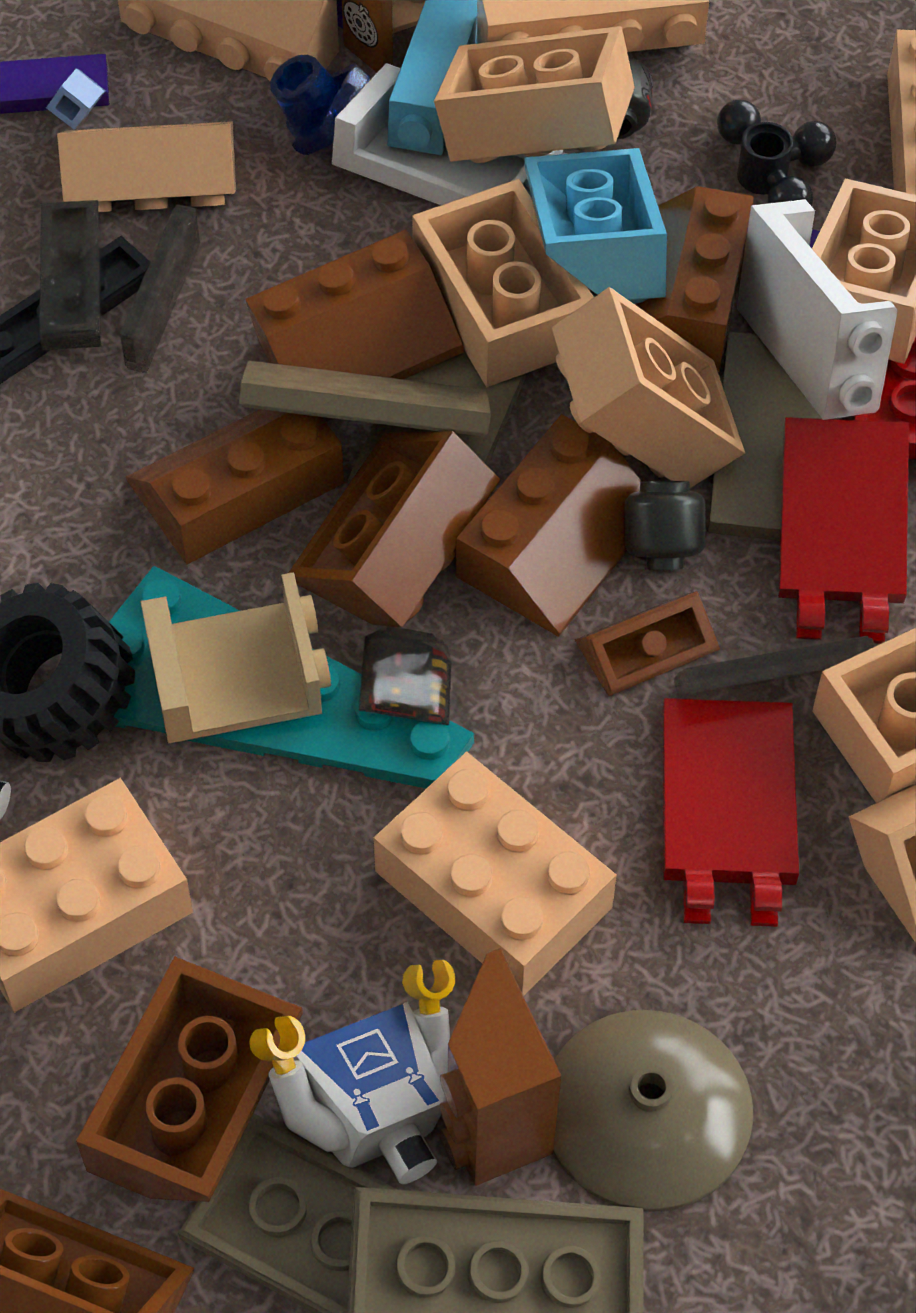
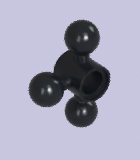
M738 99L725 104L718 114L717 128L720 135L727 142L737 145L741 144L737 178L741 186L755 194H768V203L806 199L812 206L813 192L811 187L805 180L799 177L788 176L789 164L791 161L798 159L805 165L819 166L830 160L837 144L833 130L823 122L809 121L802 124L795 131L792 138V135L785 127L773 122H761V115L756 106L751 102Z

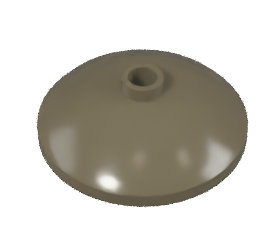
M632 1010L619 1012L601 1018L584 1027L564 1045L554 1061L561 1074V1085L553 1153L570 1177L592 1195L616 1206L643 1208V1211L677 1209L695 1203L713 1193L724 1184L739 1165L746 1151L753 1124V1104L749 1084L732 1052L720 1039L701 1025L687 1018L663 1011ZM647 1083L655 1084L661 1088L663 1095L658 1099H647L640 1094L638 1088Z

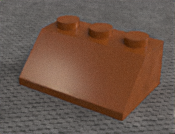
M696 186L658 205L667 233L666 297L648 298L635 305L713 359L719 372L745 253L750 211L754 196Z
M407 229L245 299L258 342L269 363L405 379L464 353L462 341L431 267Z
M259 409L126 476V480L186 565L344 484L342 443L320 416Z
M561 414L456 538V577L559 637L627 552L625 547L624 503L630 494L640 491V482L642 481L611 442L595 432L588 433L584 431L577 422Z
M453 431L384 433L288 573L294 572L297 585L372 625L402 628L421 609L424 603V594L438 573L443 571L453 561L456 555V538L486 504L489 496L501 479Z
M501 948L489 952L485 956L448 1042V1072L440 1075L441 1086L447 1100L440 1103L442 1117L446 1125L445 1128L440 1129L441 1140L453 1168L458 1170L466 1166L475 1186L552 1155L556 1131L561 1074Z
M174 956L76 1140L86 1171L150 1199L209 1202L270 1081L269 1072L273 1068L272 1061L261 1060L250 1050V1037L256 1029L268 1028L278 1048L280 1035L275 1027V1018L292 1016L299 1021L303 1014L302 1007Z
M0 1189V1313H175L194 1272V1267Z

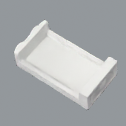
M386 63L335 117L332 165L439 205L447 204L516 179H520L532 198L524 164V157L527 156L524 154L500 156L486 163H474L470 160L450 162L446 145L442 155L387 146L389 100L401 69L399 67ZM563 150L552 151L547 155H559L568 153L563 152Z
M806 199L751 205L737 310L823 420L875 413L880 407L898 312L897 308L891 301L867 304L858 303L809 246L815 210Z

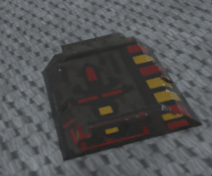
M386 626V630L379 629L365 636L359 711L449 725L452 662L448 646L443 640L437 639L433 633Z

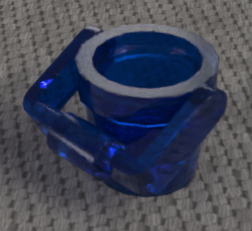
M308 54L295 56L280 65L272 76L270 88L286 119V126L295 138L292 143L293 148L300 154L310 155L331 145L334 141L335 117L370 81V75L354 63L333 73L331 76L315 57Z

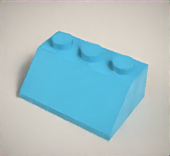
M639 148L524 157L527 180L547 256L597 295L611 287L633 304L641 303L648 298L666 297L667 233Z

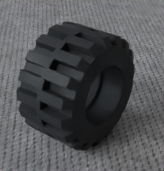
M39 583L25 585L22 594L16 593L13 589L1 594L0 742L13 753L25 759L31 756L37 762H51L54 754L63 761L76 757V749L81 745L90 750L100 743L97 735L106 728L111 733L119 723L114 715L119 708L127 709L132 697L125 691L126 686L135 682V670L128 664L133 659L130 647L122 640L123 636L83 596L74 590L69 592L63 585L50 583L45 590ZM62 654L52 676L38 688L27 692L29 683L38 668L50 658Z

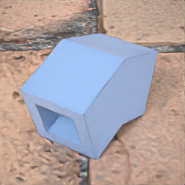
M75 69L59 88L46 108L75 130L106 90L82 71Z

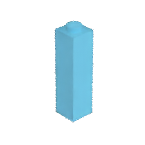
M425 0L389 100L387 146L436 155L443 154L446 144L434 99L458 47L461 45L477 44V0Z

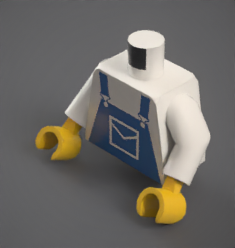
M434 960L432 964L434 984L429 991L424 986L423 970L420 964L411 965L404 972L402 984L405 991L410 997L419 1000V1009L414 1011L406 1002L305 1042L304 1028L297 1019L292 1016L276 1017L274 1021L275 1027L280 1035L278 1048L268 1028L256 1029L252 1033L249 1041L250 1050L259 1059L272 1061L273 1068L269 1072V1078L284 1122L291 1131L327 1152H333L342 1165L353 1168L384 1155L401 1184L413 1182L434 1168L437 1160L424 1137L434 1130L442 1114L440 1103L447 1101L441 1086L440 1075L448 1072L450 1027L448 1010L440 1007V999L447 997L453 990L455 973L452 966L445 960Z

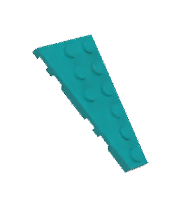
M153 566L109 621L123 636L122 640L130 647L133 659L128 664L135 670L134 684L125 687V691L132 697L127 709L119 708L114 715L119 721L115 727L126 728L127 725L166 733L141 601L166 596L172 624L240 610ZM326 656L331 687L320 688L322 714L186 740L261 756L267 753L297 759L300 764L320 768L323 765L362 772L366 777L427 788L466 751L470 750L474 744V733L450 720L449 725L359 711L362 674ZM369 678L367 708L421 717L420 704L406 697H403L400 705L389 704L385 691L387 688L372 682V679ZM373 697L376 698L375 705L413 711V704H416V714L372 707Z

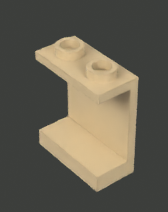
M294 572L281 575L284 603L172 624L166 596L141 601L168 744L322 714L320 688L331 687L330 672L324 648L312 650L309 634L318 633L315 607L311 595L300 597Z

